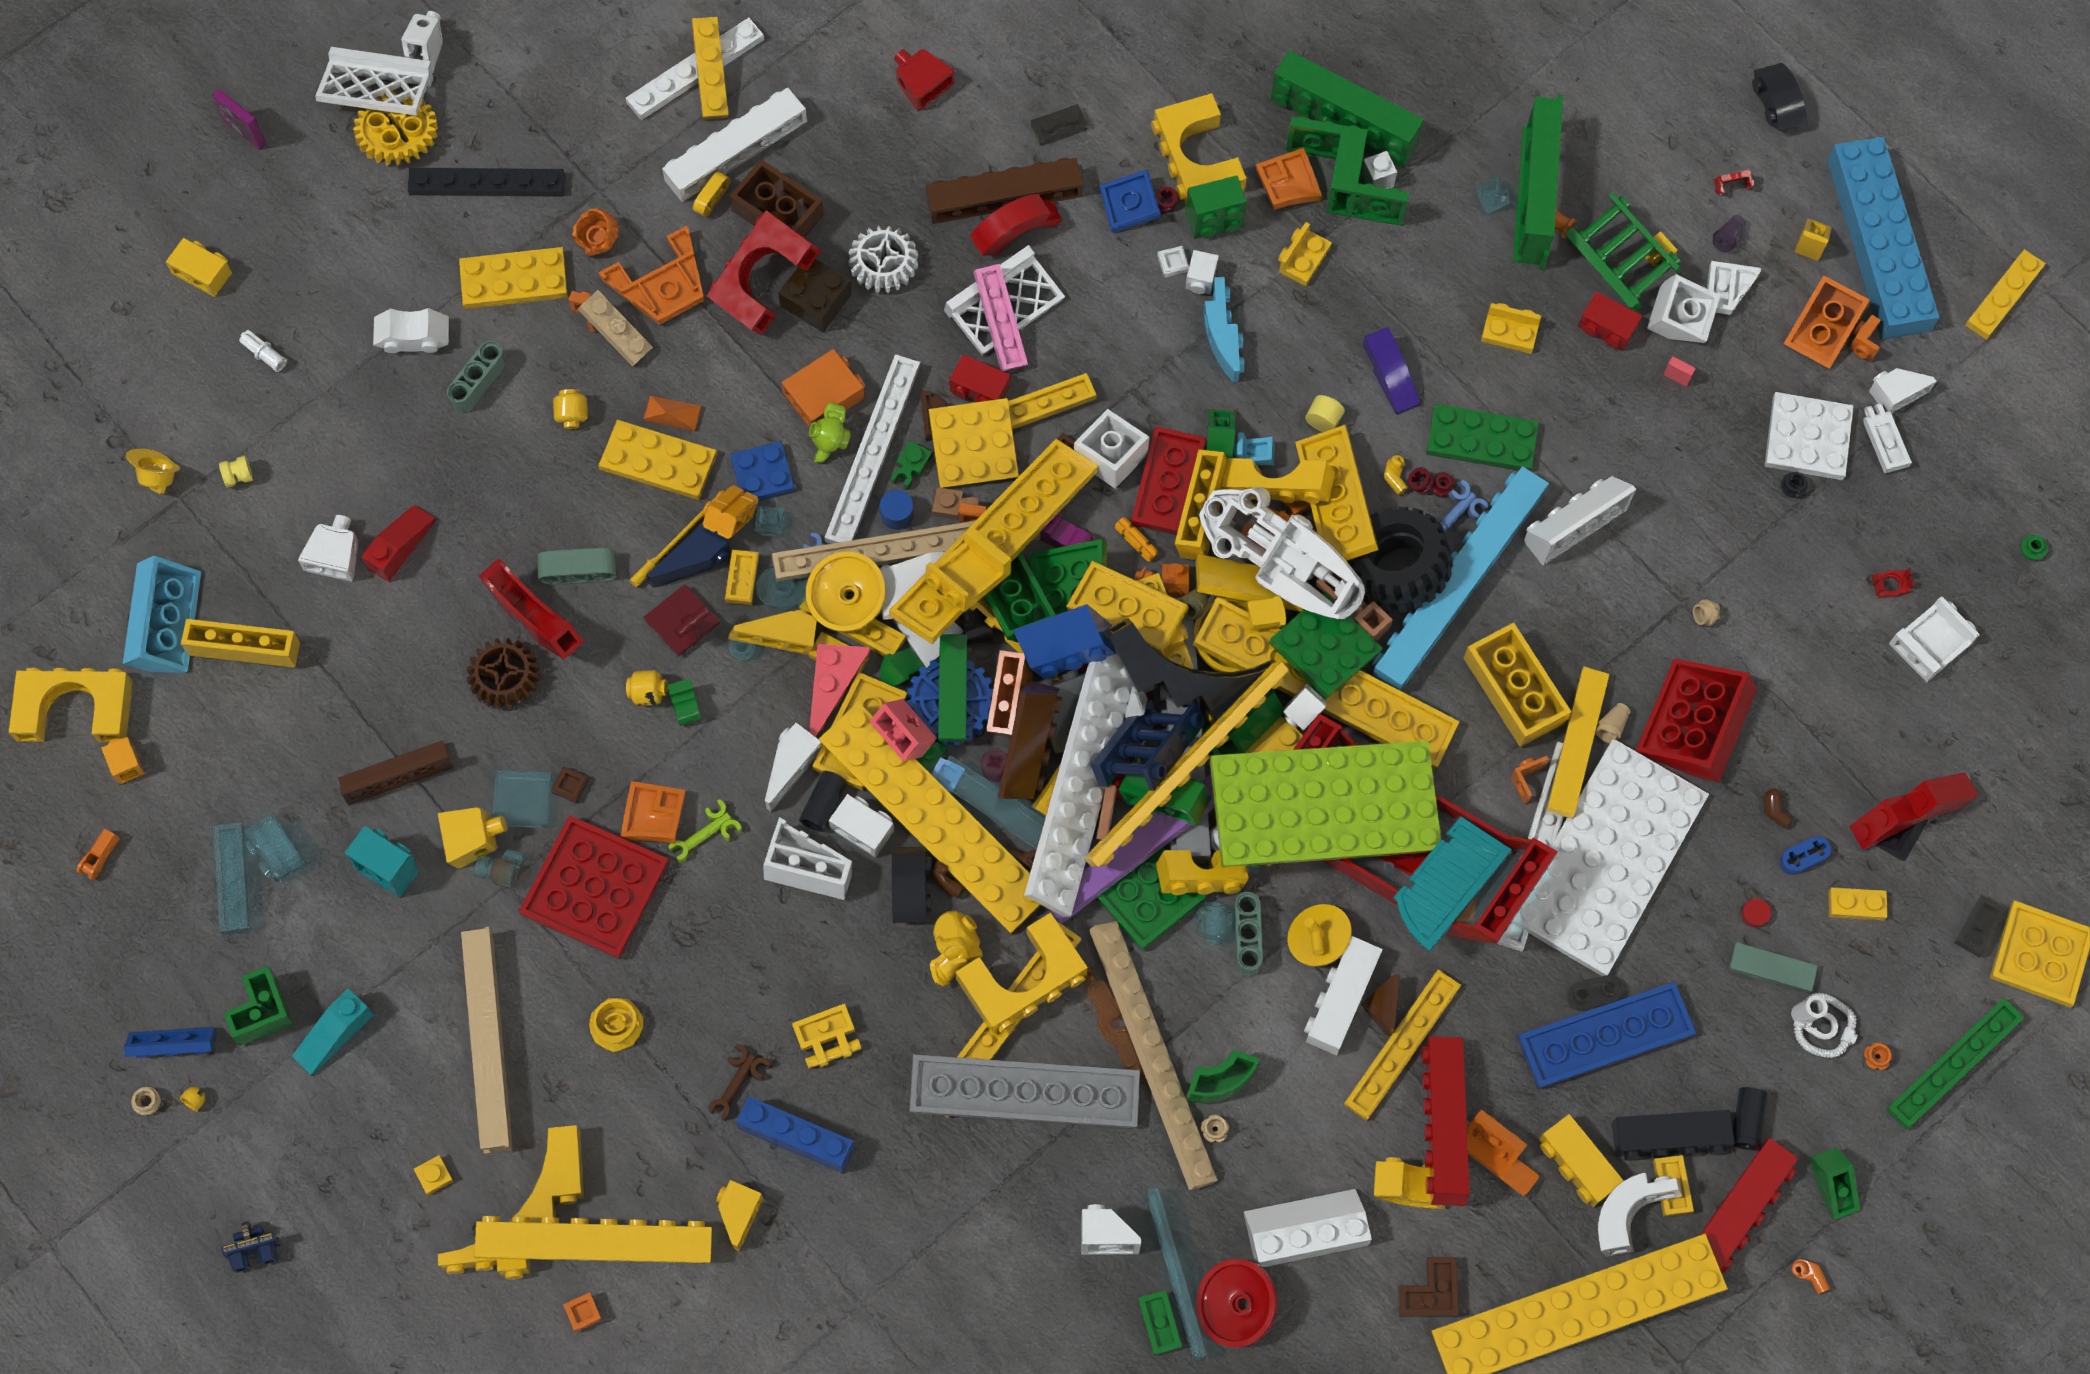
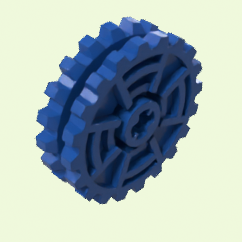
M934 659L930 661L929 668L922 666L919 669V677L913 676L911 680L912 688H908L907 704L937 737L935 741H938L939 663ZM971 660L967 662L965 741L967 744L973 743L975 735L978 737L984 735L983 729L988 725L993 695L990 677L985 678V670L982 667L974 668L975 663ZM939 741V742H941V744L944 745V746H946V747H947L948 743H953L954 747L956 748V747H960L961 742H963V741Z

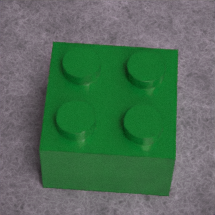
M1237 175L1188 188L1185 214L1194 239L1201 237L1210 238L1216 233L1224 231L1234 232L1243 227L1247 201Z

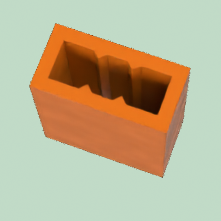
M834 349L781 382L783 394L809 428L813 422L825 418L824 410L828 403L833 402L842 405L848 410L865 399V384L862 378L850 371L847 359L843 355L839 356Z

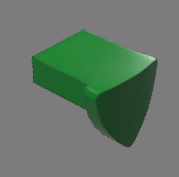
M911 648L895 654H887L881 665V682L891 686L899 685L913 678V676H919V669L922 666L925 667V665Z

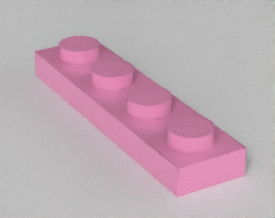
M1000 264L974 270V277L1001 371L1004 372L1028 365Z

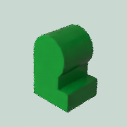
M691 678L668 684V690L679 725L701 720Z

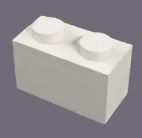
M847 794L829 819L831 830L875 858L894 832L891 817L882 811H873L869 808V804L858 796L853 798Z

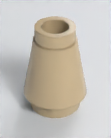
M1617 703L1597 723L1595 733L1599 739L1606 743H1610L1612 739H1620L1631 713L1628 706Z

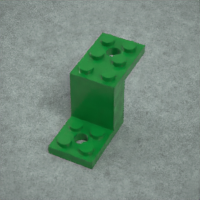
M1303 116L1291 117L1286 151L1293 152L1304 148L1307 155L1336 160L1326 213L1402 226L1409 192H1404L1398 188L1387 189L1377 187L1374 184L1358 183L1367 129H1361L1355 125H1338L1332 121L1321 122L1311 120Z

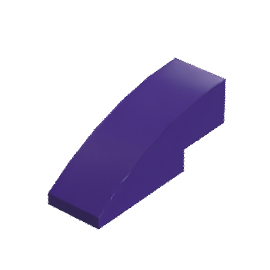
M1389 327L1365 336L1363 347L1374 366L1373 373L1395 414L1397 415L1419 406L1420 401L1411 375Z

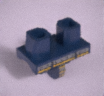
M249 1221L242 1222V1231L233 1234L236 1243L222 1246V1254L229 1260L235 1273L250 1269L248 1259L250 1254L258 1253L261 1265L277 1262L276 1247L281 1246L279 1237H275L273 1232L262 1235L264 1234L262 1226L252 1228Z

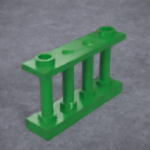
M1612 192L1609 197L1614 205L1586 230L1577 232L1571 227L1564 234L1628 308L1637 312L1642 308L1638 301L1641 298L1640 295L1671 268L1677 275H1681L1682 270L1679 265L1682 262L1672 251L1668 254L1629 211L1631 205L1622 195L1617 198ZM1622 213L1631 224L1602 249L1594 251L1588 245L1591 242L1590 239ZM1638 231L1646 239L1647 243L1617 269L1614 267L1611 270L1605 264L1608 261L1607 257ZM1655 250L1664 261L1637 285L1627 288L1621 282L1625 279L1623 276Z

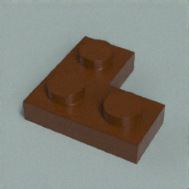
M1427 1257V1286L1398 1287L1399 1317H1458L1457 1257Z

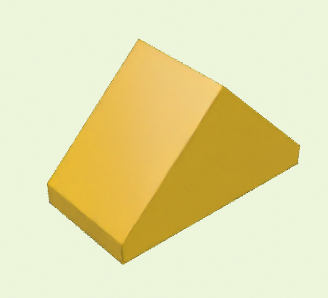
M1807 218L1794 252L1819 261L1828 243L1832 227Z

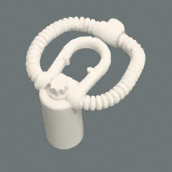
M1824 993L1812 994L1806 1000L1796 1004L1791 1011V1016L1794 1020L1795 1037L1800 1046L1809 1053L1823 1056L1824 1058H1836L1842 1055L1849 1045L1855 1043L1858 1036L1855 1034L1856 1015H1853L1852 1009H1849L1844 1003ZM1827 1003L1842 1011L1848 1019V1026L1844 1029L1839 1046L1832 1050L1815 1047L1802 1036V1029L1822 1040L1831 1039L1836 1035L1838 1023L1835 1017L1827 1012ZM1821 1017L1828 1019L1832 1026L1831 1031L1828 1034L1819 1032L1817 1028L1811 1027L1813 1021Z

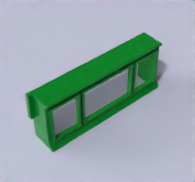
M1558 94L1557 99L1535 96L1528 124L1522 127L1513 262L1539 265V270L1545 269L1555 231L1563 95Z

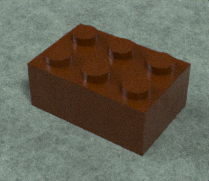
M762 159L729 195L731 211L755 226L758 217L767 210L806 237L824 216L823 201Z

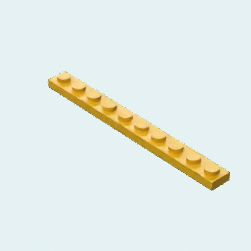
M1282 662L1272 663L1174 764L1156 790H1149L1086 855L1085 861L1092 867H1099L1100 865L1104 867L1114 858L1113 852L1119 845L1121 847L1125 846L1133 838L1132 832L1138 826L1142 827L1153 817L1151 812L1157 806L1162 807L1171 799L1172 795L1170 793L1176 786H1183L1191 777L1189 773L1196 766L1199 768L1210 758L1208 753L1214 747L1219 748L1228 740L1229 736L1227 734L1233 727H1240L1248 718L1246 714L1252 708H1258L1266 700L1265 694L1271 688L1274 690L1284 682V674L1289 669Z

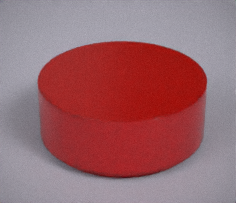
M1754 898L1747 901L1743 906L1741 916L1748 926L1759 928L1764 926L1770 919L1771 909L1764 900Z

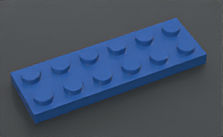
M1674 981L1519 1034L1517 1039L1538 1089L1693 1037L1696 1035V1031Z

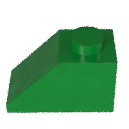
M1209 409L1206 450L1224 452L1227 459L1233 458L1235 411Z
M1835 1147L1811 1156L1814 1179L1831 1217L1836 1220L1860 1211L1853 1164Z

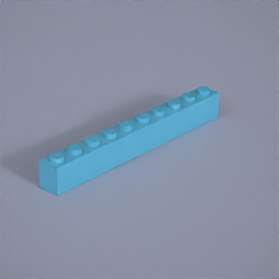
M1523 466L1517 474L1514 472L1510 474L1504 484L1507 488L1503 493L1499 491L1496 493L1490 503L1493 507L1488 513L1484 511L1475 524L1478 526L1474 533L1469 531L1461 542L1463 548L1459 553L1456 551L1452 553V575L1450 581L1445 582L1446 588L1441 594L1436 593V599L1430 603L1427 601L1422 603L1423 607L1418 608L1415 613L1411 611L1408 613L1402 623L1404 626L1400 634L1395 632L1387 643L1389 649L1385 654L1380 652L1372 663V666L1375 667L1372 677L1400 691L1403 690L1545 495L1549 485L1548 482Z

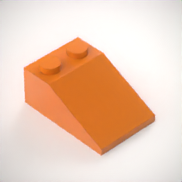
M1823 275L1786 338L1784 345L1830 369L1871 304L1870 299Z

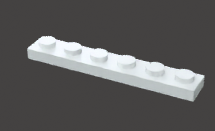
M749 17L720 36L723 67L764 41L763 33ZM695 53L626 97V103L640 120L648 117L698 84Z

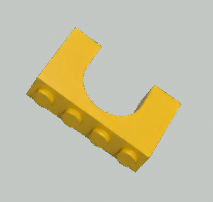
M1213 93L1156 109L1154 120L1151 121L1154 135H1159L1161 140L1159 146L1162 156H1167L1169 174L1172 179L1175 178L1177 181L1176 190L1180 200L1184 199L1185 204L1189 187L1236 175L1239 178L1243 192L1245 191L1247 178L1238 157L1213 165H1199L1187 159L1180 148L1188 137L1220 126L1221 113Z
M27 668L26 671H16L9 734L16 742H44L47 713L51 704L59 696L67 692L83 691L91 694L94 698L95 706L91 734L99 743H109L116 738L127 737L133 681L121 669H109L108 672H98L91 668H83L81 671H70L65 668H55L53 671Z
M1051 912L1027 927V936L1041 955L1046 966L1045 976L1035 988L1026 992H1011L1002 988L995 981L980 957L956 971V980L992 1034L998 1030L1000 1033L1007 1031L1015 1024L1013 1021L1022 1015L1024 1018L1029 1017L1038 1010V1005L1044 1001L1048 1003L1053 1002L1062 995L1061 991L1068 986L1074 988L1086 979L1084 976L1087 975L1088 967Z

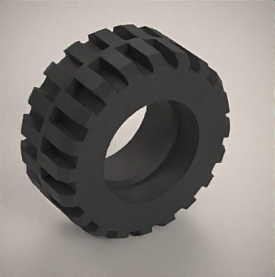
M1399 507V510L1387 508L1381 514L1376 512L1370 515L1379 550L1347 560V563L1362 579L1365 588L1363 600L1369 601V604L1374 601L1379 607H1383V611L1393 612V609H1398L1399 612H1406L1408 608L1414 607L1418 609L1423 607L1422 603L1426 601L1430 603L1436 599L1435 594H1441L1446 588L1445 582L1450 581L1451 569L1453 567L1451 550L1442 525L1436 522L1432 515L1428 513L1424 515L1422 510L1413 508L1412 511L1408 510V507ZM1413 548L1422 552L1418 561L1406 569L1387 571L1377 567L1382 557L1393 550Z

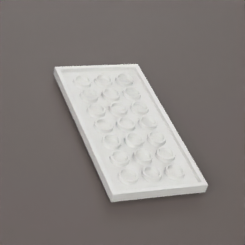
M1612 739L1579 796L1573 819L1567 817L1551 845V848L1558 851L1556 857L1511 923L1522 930H1527L1529 934L1606 978L1709 794L1617 740Z

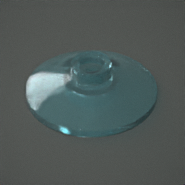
M774 566L769 567L758 577L756 583L757 595L769 607L775 609L794 608L806 600L808 577L776 582Z

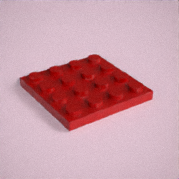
M569 815L518 912L525 918L620 959L669 864V859Z

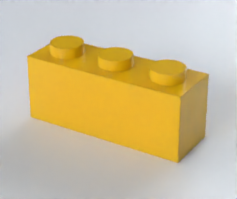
M1570 1114L1540 1137V1148L1543 1153L1550 1159L1553 1157L1560 1166L1558 1170L1567 1181L1571 1180L1578 1188L1577 1194L1586 1204L1590 1203L1593 1208L1607 1198L1618 1185L1624 1182Z

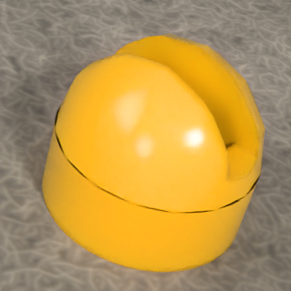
M193 1086L185 1090L179 1098L187 1107L197 1112L203 1106L206 1098L204 1091L197 1094L200 1088Z

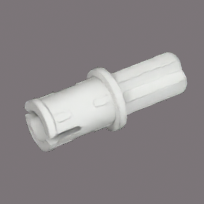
M249 330L240 335V343L254 353V357L257 360L264 361L275 372H279L285 367L287 359L271 348L269 342H264Z

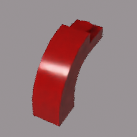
M1033 194L1002 206L984 219L969 236L982 256L1000 255L1007 245L1020 234L1037 227L1058 226L1063 219L1051 200H1042L1039 194Z

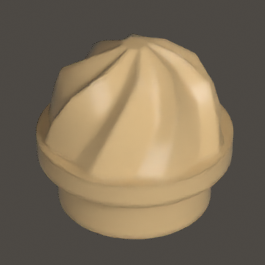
M1704 599L1693 608V617L1699 625L1711 626L1720 618V606L1714 601Z

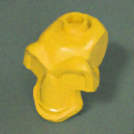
M947 911L940 915L934 925V939L941 955L931 961L930 970L934 982L942 987L947 986L953 980L957 970L978 957H983L980 939L975 931L977 925L969 915H963L958 911Z

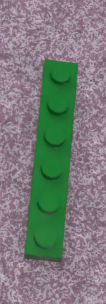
M2005 998L2000 1000L1886 1110L1905 1130L1910 1128L2014 1029L2024 1017Z

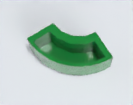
M1232 1050L1229 1057L1220 1065L1210 1068L1197 1066L1186 1100L1193 1103L1210 1104L1233 1097L1250 1082L1260 1059Z

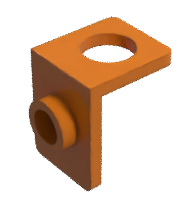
M1548 756L1537 760L1529 758L1521 762L1518 768L1514 769L1511 779L1524 804L1529 803L1532 794L1523 777L1545 768L1549 761Z

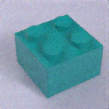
M364 826L344 853L355 870L400 898L419 872L414 863L416 859L410 855L411 851L401 843L397 842L394 845L387 840L389 837L381 830L374 828L372 831Z

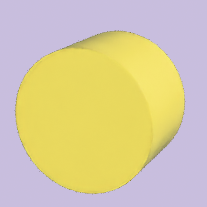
M1318 395L1310 406L1305 419L1313 428L1325 432L1337 428L1345 413V409L1335 399Z

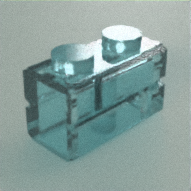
M273 814L268 815L260 820L259 823H255L244 831L248 838L244 844L252 856L258 854L262 862L258 866L266 878L272 875L276 882H280L291 873L304 867V861Z

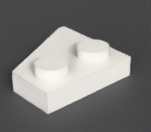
M1711 261L1707 289L1721 295L1715 313L1731 315L1759 276L1761 268Z

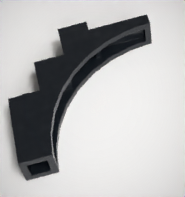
M1129 618L1104 631L1129 680L1138 693L1152 691L1158 686V682L1162 681L1171 701L1177 708L1181 706L1185 708L1194 704L1197 701L1196 698L1200 696L1215 722L1272 663L1276 662L1272 659L1256 667L1235 672H1206L1190 669L1175 663L1155 651L1144 640Z

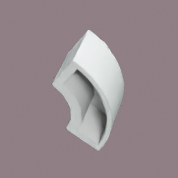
M390 308L374 317L373 345L384 348V351L387 353H398L399 351L434 353L438 348L448 345L449 316L427 308L421 311L407 312Z

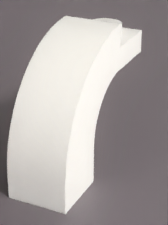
M1642 1173L1625 1180L1611 1192L1601 1209L1598 1222L1600 1248L1605 1257L1634 1252L1631 1238L1633 1217L1646 1204L1682 1197L1681 1187L1676 1178L1672 1179L1670 1176L1656 1178L1653 1183H1650L1647 1174Z

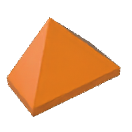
M650 396L644 421L696 431L702 407L700 405Z

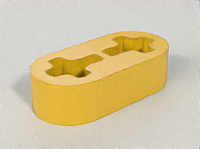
M717 171L695 199L693 211L703 217H707L726 193L730 185V177Z

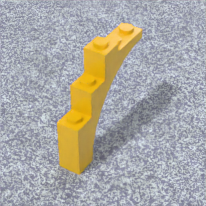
M577 1125L548 1128L547 1152L541 1175L532 1194L514 1216L530 1217L529 1223H541V1218L543 1217L556 1218L557 1201H560L561 1205H572L577 1203V1199H584L581 1134ZM475 1244L460 1250L438 1254V1266L443 1271H446L447 1274L464 1273L465 1268L476 1267V1271L493 1270L494 1265H497V1272L501 1276H505L507 1280L521 1279L523 1274L530 1273V1259L474 1258Z

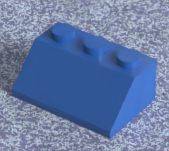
M1088 604L1014 629L1015 636L1030 669L1043 679L1056 677L1059 673L1068 670H1077L1082 665L1092 661L1100 662L1105 660L1106 657L1116 654L1104 632L1112 627V624Z

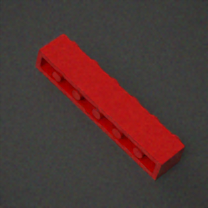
M1429 1036L1427 1046L1422 1047L1421 1063L1426 1064V1072L1422 1074V1089H1427V1098L1423 1099V1115H1428V1124L1424 1125V1141H1429V1150H1425V1168H1430V1177H1426V1194H1431V1205L1466 1206L1470 1193L1463 1038Z
M1771 1138L1763 1143L1700 1233V1235L1706 1234L1722 1273H1725L1733 1263L1734 1259L1730 1256L1736 1248L1741 1250L1749 1240L1750 1236L1746 1233L1750 1227L1754 1226L1756 1228L1766 1214L1762 1212L1763 1208L1767 1203L1772 1205L1781 1194V1191L1777 1189L1783 1180L1788 1183L1797 1171L1793 1165L1798 1158Z

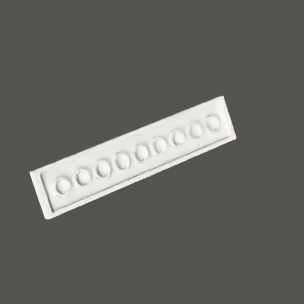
M1116 654L1106 657L1103 661H1092L1088 664L1024 896L1063 917L1072 915L1086 863L1084 858L1089 852L1106 788L1098 786L1090 764L1124 722L1132 689V683Z

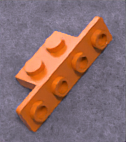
M1480 1110L1471 1123L1466 1120L1468 1154L1519 1194L1526 1196L1539 1179L1537 1173L1517 1159L1527 1144L1516 1134L1498 1123L1494 1117Z

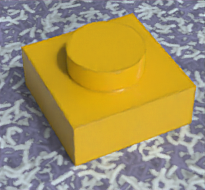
M440 1155L414 1168L428 1196L454 1182Z

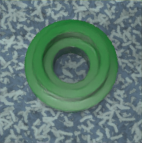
M2028 535L2021 542V553L2028 560H2040L2047 554L2048 544L2039 535ZM2031 544H2035L2039 549L2032 548Z

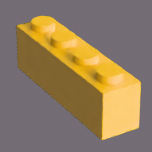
M1198 450L1175 540V546L1180 558L1196 560L1198 554L1208 556L1211 542L1205 533L1199 514L1212 491L1223 489L1221 485L1227 463L1224 452ZM1217 502V505H1216V508H1217V511H1218V512H1219L1220 505H1221L1220 502Z
M186 619L181 645L188 656L295 668L300 641L295 632L289 630Z

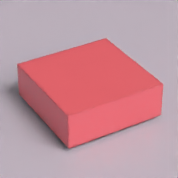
M1672 357L1663 375L1687 387L1696 368L1676 357Z

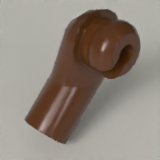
M1772 788L1764 795V812L1766 816L1786 829L1793 818L1782 810L1781 791Z
M1013 847L1009 848L1008 852L1026 870L1032 869L1037 850L1022 853Z
M940 861L936 862L935 867L931 868L930 875L940 889L959 899L965 887L946 876V873L949 871L947 865Z

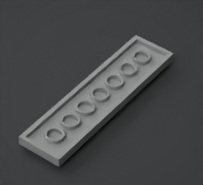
M913 1054L909 1113L1136 1129L1138 1122L1140 1070Z

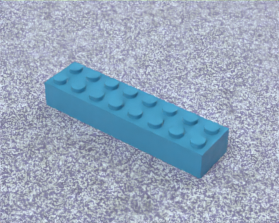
M1884 136L1834 144L1827 161L1866 291L1871 301L1873 314L1881 320L1877 326L1881 340L1931 332L1940 317Z

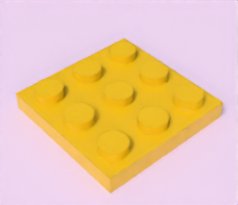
M1007 398L928 410L940 488L1019 477Z
M2014 900L2010 905L1989 979L2071 1008L2075 1003L2090 949V927Z

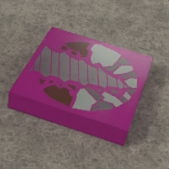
M217 89L212 94V97L223 121L260 150L265 145V140L255 117L222 90Z

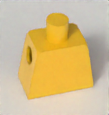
M476 807L438 813L446 861L457 869L463 868L494 852L497 849L495 835L507 831V823L503 816L491 819L490 813L482 808Z

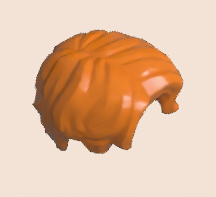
M600 208L589 209L587 212L582 213L581 217L573 225L572 236L575 243L585 249L587 256L599 255L608 252L619 236L618 221L608 210L604 211Z

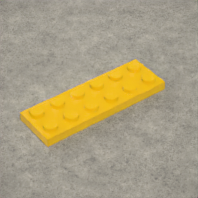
M1346 425L1296 441L1300 462L1301 460L1327 461L1335 472L1329 502L1319 501L1316 504L1310 503L1318 535L1332 545L1346 561L1379 550Z

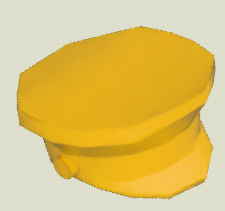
M608 998L591 1013L589 1022L590 1032L595 1043L611 1052L622 1051L632 1047L639 1038L643 1029L644 1017L630 1000Z

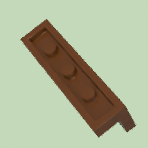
M442 740L338 777L341 785V794L346 803L351 805L453 768L446 745Z

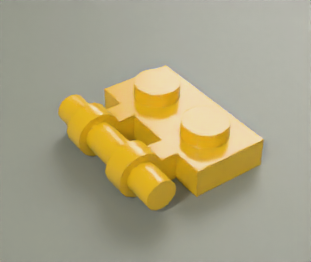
M845 1003L792 1023L801 1050L805 1051L813 1048L815 1055L805 1058L808 1069L818 1065L820 1068L828 1065L829 1061L842 1056L845 1059L852 1056L853 1052L862 1049L858 1039L850 1042L846 1040L845 1035L855 1032ZM837 1039L839 1046L823 1051L821 1044Z

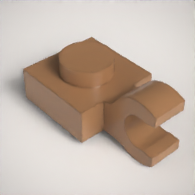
M937 487L932 515L959 520L960 503L980 506V499L975 497L963 499V491Z

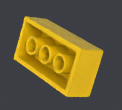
M1514 622L1467 647L1463 659L1519 747L1567 723L1571 710Z

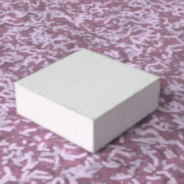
M1183 246L1158 251L1157 257L1164 278L1188 272L1189 264Z

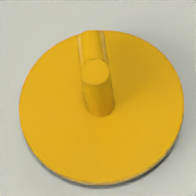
M1329 904L1311 906L1302 911L1292 922L1287 937L1289 950L1300 963L1307 966L1317 967L1330 964L1337 960L1348 948L1352 937V926L1347 915L1336 906Z

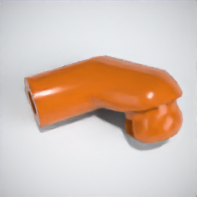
M1803 1259L1796 1260L1792 1264V1273L1798 1278L1811 1281L1818 1295L1831 1289L1818 1264Z

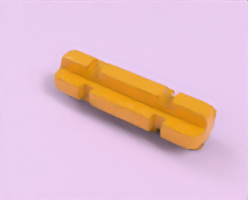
M1123 517L1117 521L1115 529L1121 535L1124 534V539L1138 553L1141 552V556L1147 562L1156 558L1158 550L1152 544L1149 545L1147 538L1135 526L1132 527V523L1127 518Z

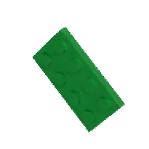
M1435 403L1426 455L1519 471L1523 466L1531 471L1539 421Z

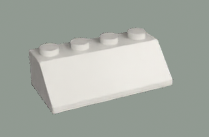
M1613 476L1605 481L1600 479L1584 495L1578 493L1568 502L1569 504L1564 508L1559 506L1552 510L1544 521L1540 522L1538 520L1532 523L1527 528L1524 543L1544 566L1626 512L1636 492V488Z
M1356 1189L1243 1212L1254 1261L1260 1267L1365 1247L1372 1240L1366 1213Z

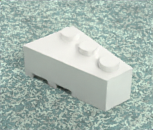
M779 817L763 864L764 880L844 900L852 877V861L825 844L820 845L809 838L808 834L802 830L799 832L789 826L787 821Z

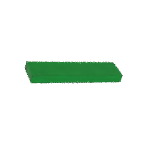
M942 634L940 636L938 741H966L967 634Z

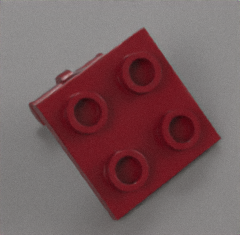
M686 584L643 617L678 657L720 624L718 619Z

